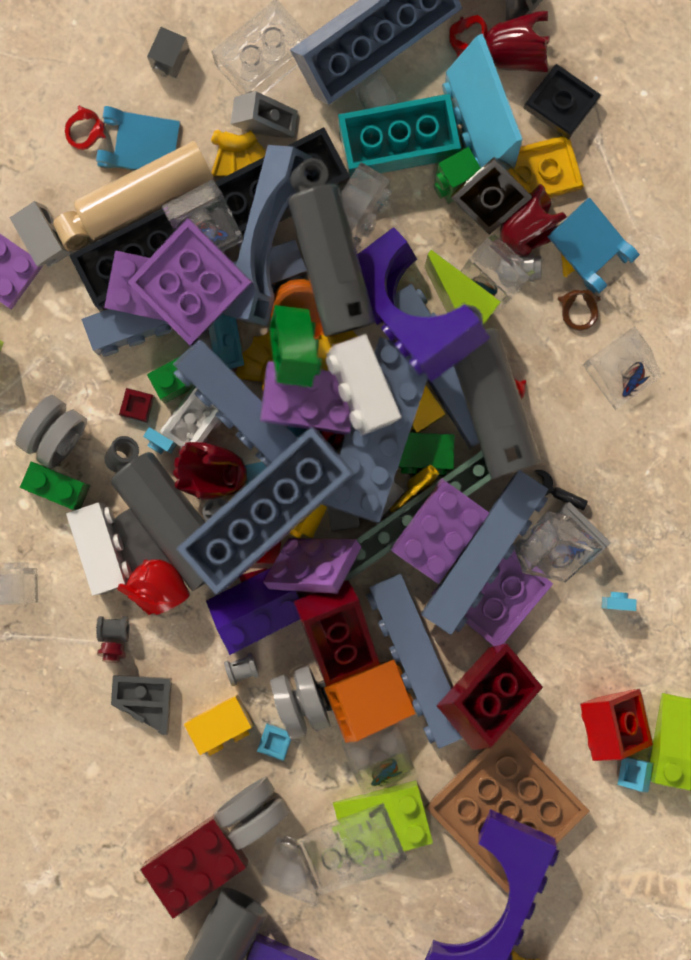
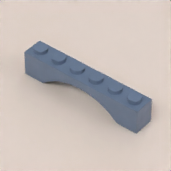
M267 146L236 265L253 283L224 312L226 316L244 322L268 326L275 299L269 272L273 238L278 223L289 205V198L297 193L291 185V173L302 162L312 158V156L295 147Z

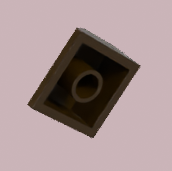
M493 157L451 195V198L489 235L533 197L528 183L510 164L496 157Z

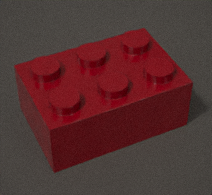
M349 580L342 583L337 593L316 592L294 601L311 651L326 687L380 665L359 599Z
M505 643L489 647L436 707L473 750L492 748L543 686L510 646Z
M214 814L145 861L140 868V871L172 919L247 867L248 858L242 849L236 850L228 838L230 831L227 827L220 826Z

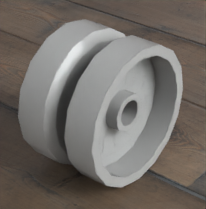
M54 395L47 396L32 410L24 421L15 440L16 446L30 455L37 452V461L47 468L53 469L75 447L85 430L87 418L74 409L66 412V404Z
M310 666L295 670L296 690H294L291 680L285 674L270 680L276 709L291 740L306 735L307 726L304 716H307L311 727L315 731L330 727L329 717Z
M267 776L246 787L214 813V817L221 827H230L239 822L230 831L228 836L236 850L249 845L268 833L290 811L282 798L272 799L265 803L275 790Z

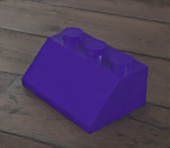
M271 568L206 600L215 627L229 655L300 620L294 601L301 599L298 592L271 590L264 584L263 581Z

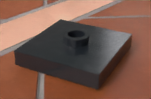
M556 64L527 100L523 109L569 140L602 95Z

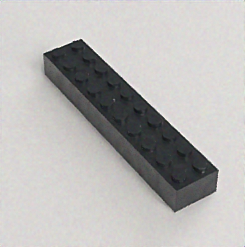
M325 127L287 145L295 147L312 156V158L321 160L328 170V178L325 185H338L340 191L350 187V175ZM265 157L70 254L69 256L94 306L100 312L107 310L104 307L115 251L151 258L188 218L192 221L199 218L213 219V222L217 223L221 230L226 231L229 237L225 240L224 245L223 241H219L218 248L221 251L236 245V240H243ZM308 172L306 179L313 182V177ZM289 205L279 222L292 216ZM206 219L198 220V221L195 222V224L197 225L198 223H200V222H202V221H207V220H206ZM215 223L204 226V228L217 225Z

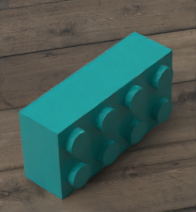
M450 93L338 114V127L350 179L440 163L461 150Z

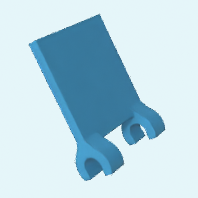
M104 106V124L119 126L115 153L98 150L96 158L98 167L137 170L176 150L180 121L134 114L114 107Z
M587 198L547 236L581 276L587 289L593 293H600L607 287L606 282L596 272L616 253L623 263L628 261L632 263L640 255L632 245L623 239L591 198Z

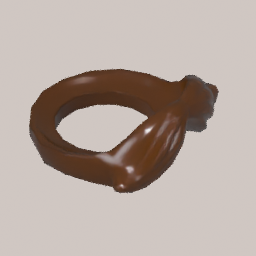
M573 290L562 297H558V301L562 303L563 321L574 330L581 331L592 327L598 320L597 302L601 300V297L595 295L590 290ZM577 295L583 296V300L586 301L591 312L589 322L584 325H576L569 318V309L576 300Z

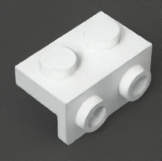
M194 386L160 430L162 434L180 447L185 446V442L207 443L208 438L206 437L222 423L215 415L218 410L213 405L208 408L196 397L194 393L198 389Z

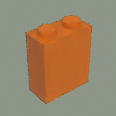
M394 659L381 662L376 667L324 687L345 743L359 741L415 714L412 696L406 691L401 678L402 671Z

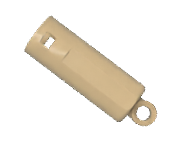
M192 141L75 200L74 207L76 211H67L60 214L54 220L53 225L64 249L67 251H77L84 248L90 242V239L94 243L214 183L215 180L195 141Z

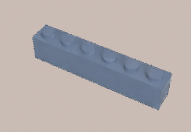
M412 284L396 293V308L400 311L417 317L437 316L434 312L430 314L425 306L428 303L425 295L420 289L415 290ZM454 366L432 382L427 379L468 448L471 449L478 445L479 441Z
M516 471L490 509V514L461 552L421 612V615L450 635H452L454 630L459 633L468 620L464 615L470 606L476 608L483 598L484 594L480 591L486 582L492 584L499 574L500 570L496 567L502 558L508 560L515 550L516 546L512 543L518 534L524 536L532 524L529 518L535 510L540 512L546 504L548 498L545 494L549 489L523 471Z
M395 575L370 586L371 593L366 594L372 610L378 609L382 619L377 622L383 636L389 635L394 646L389 647L395 663H402L405 672L402 673L401 678L406 689L412 688L417 699L413 700L412 703L418 717L424 715L428 726L423 729L429 743L436 742L438 749L463 739L436 707L451 688L402 575Z

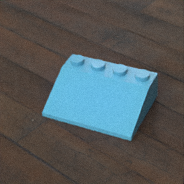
M480 34L474 38L446 71L445 83L442 84L443 93H450L456 125L460 124L463 132L461 134L464 149L470 148L480 167L482 168L493 157H496L510 164L515 169L522 136L484 36Z

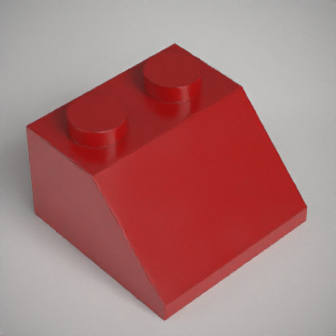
M640 689L600 696L580 704L581 716L588 737V747L593 761L622 760L653 745Z

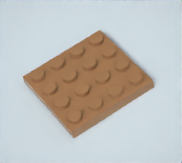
M510 728L505 731L492 748L482 749L425 806L432 816L506 893L509 892V882L501 863L490 851L478 844L479 833L490 809L554 837L556 844L590 812Z

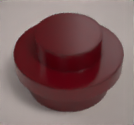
M103 642L101 643V649L97 650V655L102 657V661L106 663H119L120 659L126 658L124 645L120 643Z

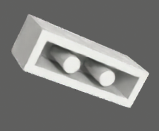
M366 334L333 346L327 353V366L330 372L336 375L339 383L338 391L340 397L344 402L347 401L351 411V423L355 429L359 430L361 436L391 425L400 419L401 415Z
M98 502L66 513L92 596L115 590L120 583L126 585L132 570L128 561L123 560L121 550L124 549L120 535L114 532L112 523H115V518L111 508L106 507L105 503Z

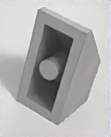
M255 91L234 97L231 125L247 132L251 130L253 134L294 138L298 111Z

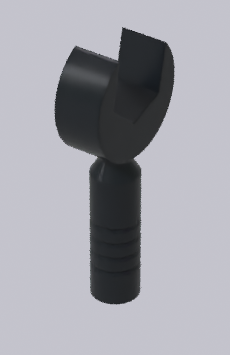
M534 470L535 473L543 478L542 485L549 489L545 496L550 493L554 498L565 503L570 502L574 507L584 511L588 500L562 488H554L553 479L548 472Z

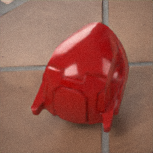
M145 559L132 572L126 585L120 583L117 587L118 591L135 602L147 615L153 613L159 615L186 601L190 596V592L178 571L172 564L161 559Z

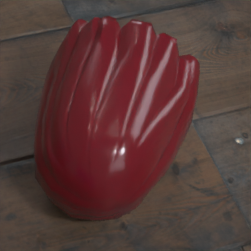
M538 11L505 22H499L488 31L485 41L495 67L504 70L548 72L547 44H549V36L541 37L533 30L536 22L548 21V11Z
M539 184L531 192L533 197L501 224V242L506 249L516 255H528L532 250L550 243L551 240L547 236L558 227L556 224L567 218L564 212L554 215L549 214L552 201L542 184Z
M185 442V446H182L179 450L180 457L175 458L174 461L175 469L173 476L178 479L175 482V488L200 500H212L234 494L243 487L247 480V468L243 459L234 452L216 445L201 442Z

